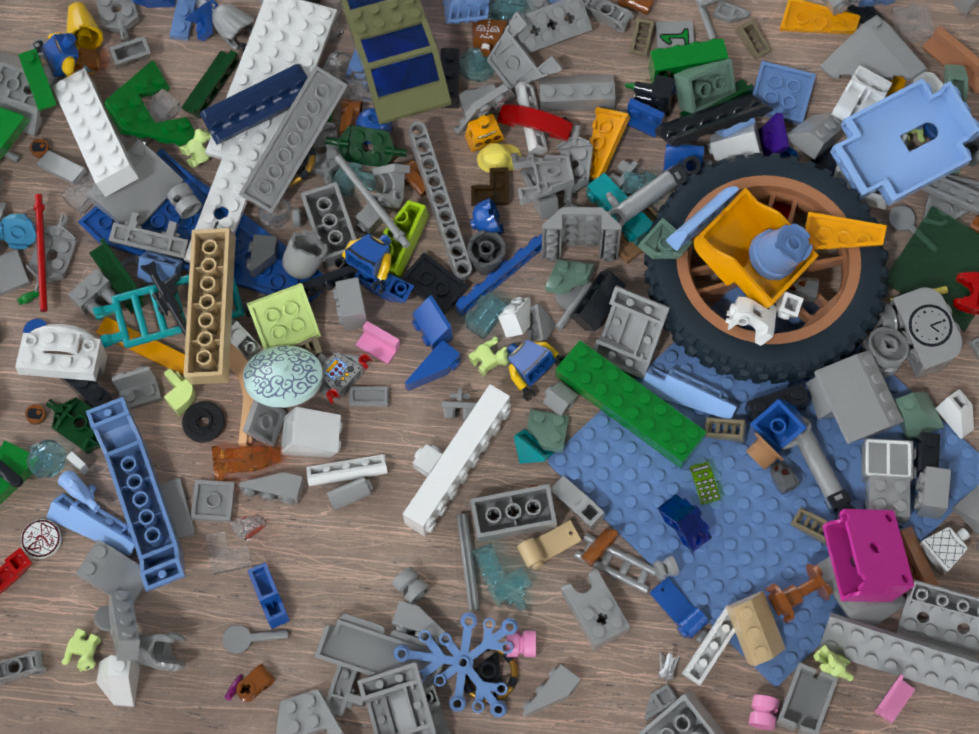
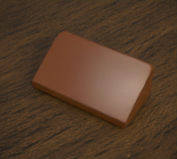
M608 528L604 529L583 553L581 559L590 567H593L615 542L618 532Z

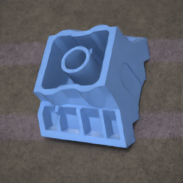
M443 0L444 17H446L445 24L486 20L488 18V4L490 0Z

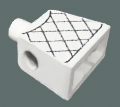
M947 527L924 539L920 545L925 556L944 576L968 549L963 542L969 539L970 535L964 528L955 533L950 527Z

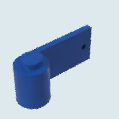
M668 577L649 592L678 626L677 631L682 637L691 639L709 623L704 613L697 607L694 608Z

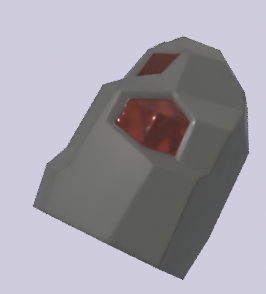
M810 277L797 278L786 292L804 298L803 301L813 302L817 298L819 279Z
M776 462L771 465V478L781 495L799 487L800 482L788 465L782 462Z

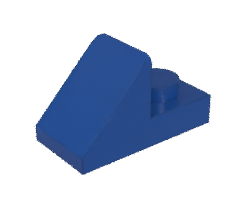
M207 1L185 18L186 21L197 24V40L205 41L213 34L212 1Z

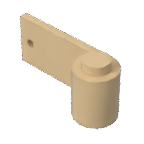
M571 520L536 539L530 538L517 546V549L527 568L537 570L544 566L545 561L582 542Z

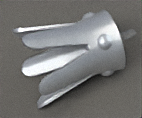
M659 652L660 670L658 677L664 679L665 685L666 679L674 680V670L680 656L672 658V654L669 653L665 662V656Z

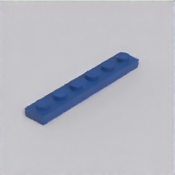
M542 234L538 237H533L524 249L520 248L517 250L514 257L510 260H505L496 272L489 273L486 280L481 284H476L467 296L463 295L460 297L456 304L457 313L462 317L541 252Z

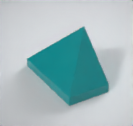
M526 429L521 430L514 436L519 464L544 462L554 454L553 451L543 450L537 439L533 435L531 436Z

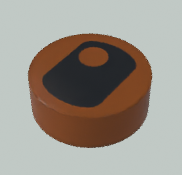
M36 139L30 144V151L36 158H42L48 150L50 151V147L44 139Z
M34 404L27 408L25 417L30 424L39 425L46 419V412L42 406Z

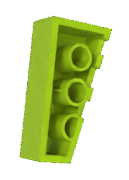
M408 200L394 218L393 222L400 231L405 233V237L410 243L409 247L404 248L399 241H396L388 227L383 231V234L387 235L391 240V243L388 245L392 257L389 274L401 279L429 218L425 205Z

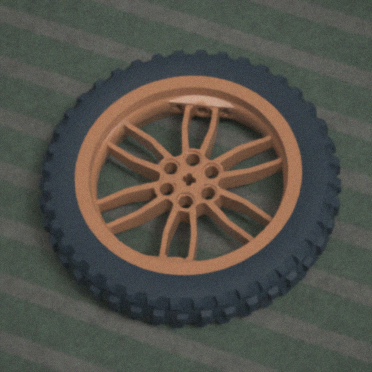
M754 153L753 155H747V157L743 154L736 155L735 158L729 159V161L724 158L712 164V166L707 165L703 167L697 174H692L686 182L675 189V192H672L665 205L662 204L656 220L651 225L650 231L662 218L674 228H680L722 190L733 186L739 188L734 198L744 188H747L758 202L768 203L770 208L773 207V203L790 206L791 211L788 218L790 224H792L795 210L805 216H808V212L879 223L875 217H871L869 205L859 200L860 194L856 190L848 189L846 187L847 182L844 179L834 178L832 171L826 168L818 169L812 161L807 163L800 162L796 156L781 158L780 153H772L771 156ZM706 227L690 240L693 242L692 245L679 259H652L647 254L644 255V265L647 266L644 279L645 283L650 286L647 291L648 297L653 301L670 307L663 329L671 332L672 340L675 344L683 346L685 348L684 353L689 357H697L700 364L709 369L713 367L716 373L720 375L731 374L735 380L747 381L751 379L752 383L755 384L766 383L767 381H770L771 384L786 383L787 379L791 383L805 377L810 378L815 376L814 372L849 357L854 353L859 343L862 344L867 338L868 330H873L878 320L876 314H881L884 307L882 298L887 296L889 285L885 283V280L889 278V269L886 267L889 255L888 250L883 249V246L837 249L838 257L814 260L804 272H815L841 265V283L838 294L828 302L817 293V298L813 302L820 309L814 315H810L802 306L800 308L798 317L806 323L802 328L791 332L774 333V337L760 346L755 343L756 332L743 329L739 324L728 330V323H725L726 320L712 311L701 298L732 290L738 287L735 282L729 286L722 282L701 289H696L693 277L715 273L708 265L691 268L694 239Z

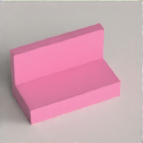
M366 321L363 326L364 333L356 343V347L389 365L401 347L400 340Z
M902 674L894 681L874 711L891 724L915 691L912 686L902 680L904 678Z

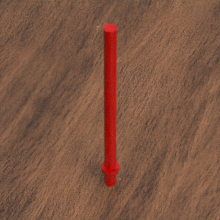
M35 194L33 210L36 214L40 312H47L43 219L45 205L43 204L42 194Z

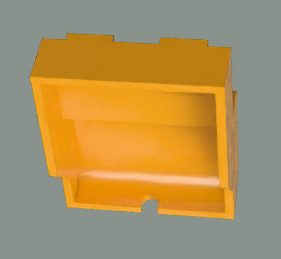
M744 188L694 239V247L699 256L726 286L735 282L748 298L765 308L772 306L819 256L812 249L808 258L798 264L793 272L784 279L775 281L760 276L753 268L749 259V248L752 240L759 233L768 229L776 230L784 225L791 224L779 211L758 202L747 188Z

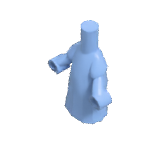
M74 471L62 473L58 479V484L70 496L87 504L94 512H97L100 509V506L94 501V492L97 487L91 484L87 487Z

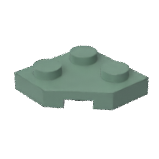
M662 218L637 247L652 259H679L693 242L688 241L676 252L666 240L677 229Z
M557 259L545 285L546 292L565 295L571 292L573 287L578 285L582 287L588 284L594 272V265Z
M530 409L527 431L537 439L543 450L563 453L569 415L560 416L557 413Z

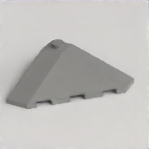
M878 15L862 24L820 65V69L832 79H839L840 75H851L852 78L859 65L886 80H893V76H905V80H913L927 70L925 65L890 25Z

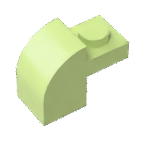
M169 368L164 372V375L174 389L166 394L164 398L180 417L194 403L195 389L193 384L190 385L177 371L174 373Z

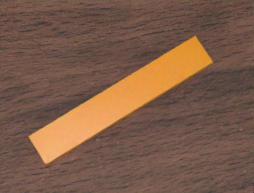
M105 317L96 334L101 336L120 332L118 323ZM127 327L130 340L141 337V333ZM158 341L125 348L167 369L170 368L173 372L177 371L184 377L185 354ZM123 342L116 343L117 345L125 348L123 346Z

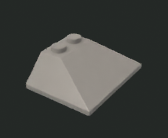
M616 285L609 303L612 307L602 336L596 340L593 350L619 369L644 379L670 307Z
M830 556L817 564L823 573L822 579L830 585L833 597L849 619L875 626L904 606L905 599L902 595L892 602H841ZM850 558L851 565L856 568L855 560Z
M417 662L357 681L362 701L367 704L374 734H437Z

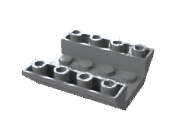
M0 51V107L29 118L30 122L22 133L35 137L43 120L33 94H25L30 86L20 59L17 56ZM44 66L50 87L53 89L52 86L65 77H53L50 68Z
M562 207L542 225V259L547 261L561 259V245L566 247L584 245L589 248L599 246V260L606 262L618 260L621 225L602 207Z
M914 580V587L908 590L896 633L979 659V597ZM920 612H926L929 616L927 619L921 620L917 615ZM960 623L969 625V628L965 631H961L957 627Z

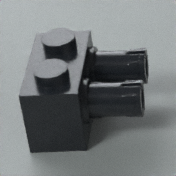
M656 75L655 81L652 84L636 81L634 85V99L649 104L650 107L669 116L675 97V78Z

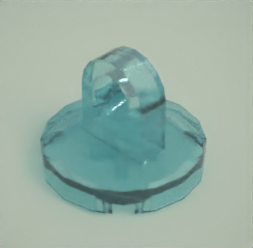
M478 47L468 49L460 58V70L467 80L476 82L487 81L493 76L495 71L486 61L488 57H484Z
M55 440L41 441L29 447L31 451L27 458V466L30 472L38 478L53 477L63 468L66 452L63 446Z

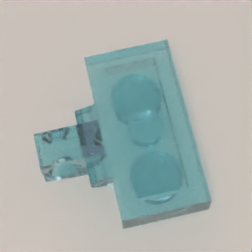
M521 567L487 587V590L497 606L508 601L509 604L514 603L518 610L522 611L527 608L522 598L525 596L524 591L532 586V582Z

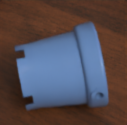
M798 224L784 225L776 230L768 229L759 233L752 240L749 248V259L753 268L760 276L768 280L778 281L788 277L796 266L806 260L811 254L812 244L809 245L808 240L810 235Z

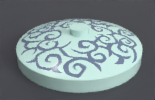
M275 346L262 350L248 361L243 371V381L247 393L255 401L271 407H290L307 401L317 393L323 379L319 360L311 352L295 346Z

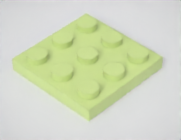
M302 283L247 303L264 350L275 346H294L310 337H321Z

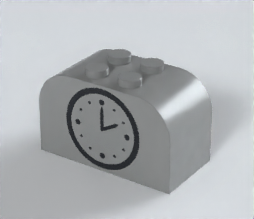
M919 288L891 300L889 304H891L896 313L898 331L909 343L910 351L907 359L916 379L945 369L961 351L962 338L960 327L954 322L952 310L949 305H946L942 295L931 288Z

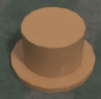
M757 432L754 433L758 439L746 452L764 470H767L778 458L782 462L784 461V458Z

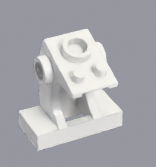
M738 296L735 304L731 303L729 311H727L726 315L729 318H726L725 323H728V330L737 324L753 326L756 331L755 343L761 346L774 337L777 307L772 305L765 308L748 297Z

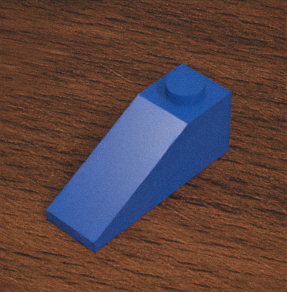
M442 340L405 381L406 390H413L448 375L452 370L455 371L461 364L460 353Z

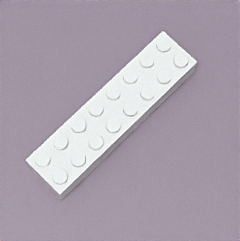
M83 68L52 86L95 184L106 197L139 179L111 117L104 106L97 87L86 69Z
M489 384L404 511L403 518L406 526L424 537L428 532L431 533L437 524L435 521L439 516L442 517L447 510L446 504L449 500H453L458 493L456 489L460 483L464 484L469 476L468 471L471 467L475 468L480 459L478 456L482 451L485 452L490 445L489 440L492 435L496 436L499 432L502 420H507L511 413L509 395Z

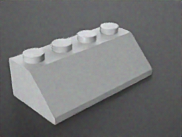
M612 74L539 78L541 111L595 110L596 107L604 109L615 108V85Z

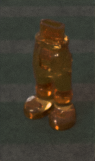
M211 446L215 481H222L224 474L227 472H253L267 468L269 465L272 467V464L281 463L280 448L244 446L223 450L219 446ZM239 458H243V459H244V460H241V461H234V462H233V461H229V462H226V463H222V462H221L222 460H225V459H228V460L239 459Z

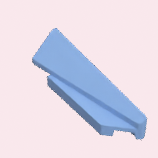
M650 366L641 384L661 399L725 419H731L737 407L736 404L727 401L729 396L724 391L672 367L668 374L654 366Z
M64 493L52 501L47 514L48 520L94 541L100 540L125 555L130 556L135 546L127 524L102 509L94 512L87 504L82 503L80 500L73 501Z

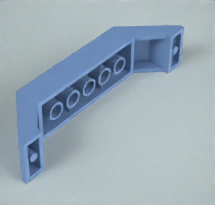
M120 397L87 410L86 413L91 428L104 453L140 561L139 573L145 591L149 592L186 577L183 550L148 448L125 398Z

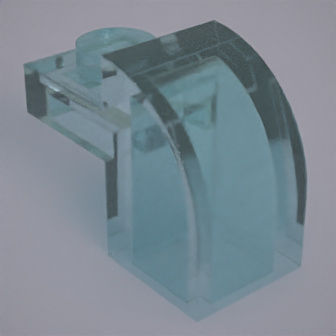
M348 163L366 188L374 191L376 187L375 177L369 172H362L361 164ZM340 167L331 183L337 182L340 193L350 197L355 185Z
M625 172L622 191L634 194L658 176L645 172L644 175Z
M491 544L472 551L485 585L497 584L506 577Z

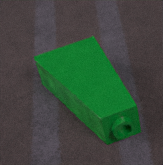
M0 107V161L30 122L29 118Z
M5 440L0 447V460L22 477L23 483L43 463L38 456ZM0 477V505L17 489L2 477Z

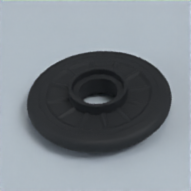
M206 401L191 405L182 418V427L185 434L191 440L201 443L216 439L225 426V417L222 410L216 404ZM206 417L209 419V423L204 427L199 426L198 421Z

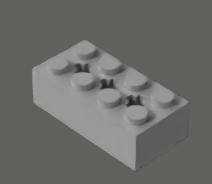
M560 0L522 14L529 24L516 34L515 38L526 52L530 53L592 30L583 0ZM566 14L570 16L569 22L564 20V17H567ZM549 20L550 22H553L552 28L547 27V23H549ZM532 27L536 28L535 34L530 33Z
M337 182L300 193L312 232L321 237L320 241L324 245L327 244L328 251L322 260L325 268L334 266L335 260L343 257L342 253L348 243L356 239Z
M549 484L470 499L478 543L557 527ZM531 507H535V509H538L536 510V513L529 512L531 510ZM512 510L518 513L515 517L510 515ZM492 514H496L497 519L495 521L490 519Z

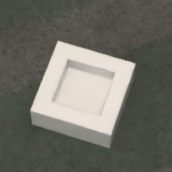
M72 451L66 457L83 475L90 470Z

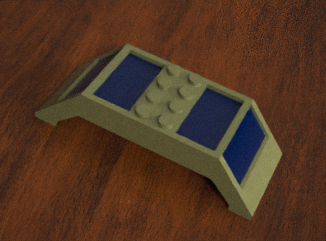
M339 0L368 84L379 125L451 105L438 49L420 0Z

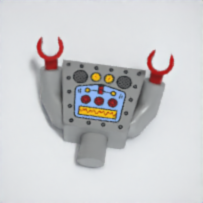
M336 352L330 358L326 357L323 353L319 354L317 359L321 364L323 376L320 392L328 398L331 404L334 403L332 399L335 397L340 400L349 390L350 386H353L364 374L361 366L368 369L369 366L366 363L373 360L368 354L360 356Z

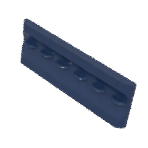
M295 64L204 109L200 116L216 145L289 110L308 77L301 64Z

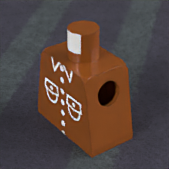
M486 19L472 22L473 50L480 52V55L483 57H488L507 27V21Z

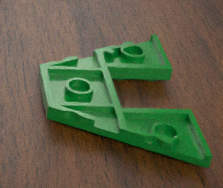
M151 60L105 100L104 106L120 134L133 135L143 139L145 137L155 138L157 142L173 143L177 146L186 145L195 136V130L187 117L155 123L141 100L142 97L168 93L170 89L154 60Z

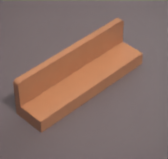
M939 26L932 37L923 45L922 49L944 68L945 64L964 66L968 75V88L979 95V58L944 28Z
M910 526L900 530L913 582L917 580L939 586L913 528Z

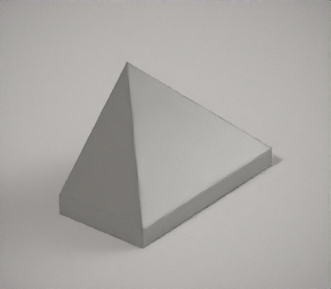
M536 304L530 310V327L527 329L528 340L531 342H544L556 324L542 306Z

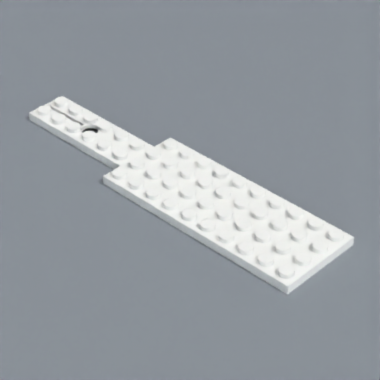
M264 0L226 98L295 64H301L308 77L314 66H318L338 14L337 10L304 0ZM288 110L216 145L211 136L205 154L221 159V163L195 230L230 228L235 235L248 201L238 194ZM220 207H224L229 211L228 216L222 220L214 217L215 210ZM191 241L184 256V261L190 263Z

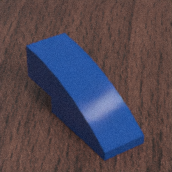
M266 562L248 569V574L270 628L273 629L290 622Z

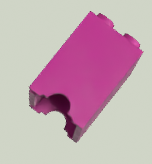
M843 509L839 514L840 519L826 522L822 526L841 602H892L914 587L913 577L894 510ZM850 558L855 560L856 568L851 565Z

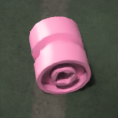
M517 630L515 634L507 635V641L513 644V650L507 654V657H519L520 654H523L524 657H536V631L525 630L523 634H520L519 630ZM507 644V651H509L511 646Z
M753 695L751 707L754 711L750 712L748 725L762 730H775L777 718L774 714L778 712L780 700L766 695Z

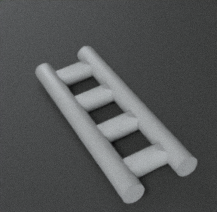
M586 533L583 539L588 542L584 552L597 539ZM610 546L606 551L602 561H597L593 566L645 594L649 590V586L645 585L649 574L656 576L653 566L613 546ZM577 550L574 558L584 562L581 559L583 553ZM613 556L624 561L619 571L608 566ZM631 565L642 570L638 580L626 575Z

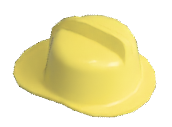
M491 143L480 150L477 156V163L485 172H490V168H508V171H512L514 169L511 153H518V156L522 155L520 150L511 144Z

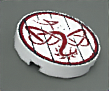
M45 519L31 522L25 527L21 535V546L24 551L32 558L40 560L53 556L60 548L62 542L61 532L53 522Z

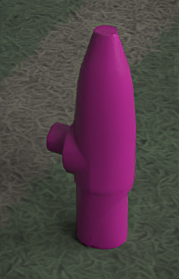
M242 674L232 682L224 696L226 700L231 701L236 693L237 684L242 681Z

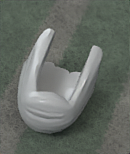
M230 4L217 6L212 14L213 24L220 36L230 47L238 50L239 45L233 38L243 28L251 34L254 19Z

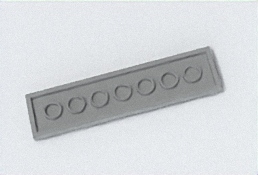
M314 66L239 192V196L269 214L273 213L347 88V84L320 67Z
M830 613L818 650L826 645L830 651L841 654L852 662L896 676L902 674L906 679L979 702V659Z

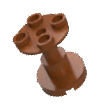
M811 564L806 565V572L810 580L797 587L792 584L781 590L775 583L766 587V591L771 593L768 595V599L778 616H784L783 622L788 623L795 619L792 608L801 604L803 597L816 590L827 601L830 599V595L833 594L830 585L822 579L823 573L817 564L814 566Z

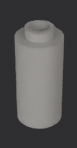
M361 477L326 493L335 511L370 496V491L373 488L369 479L365 480L364 477Z

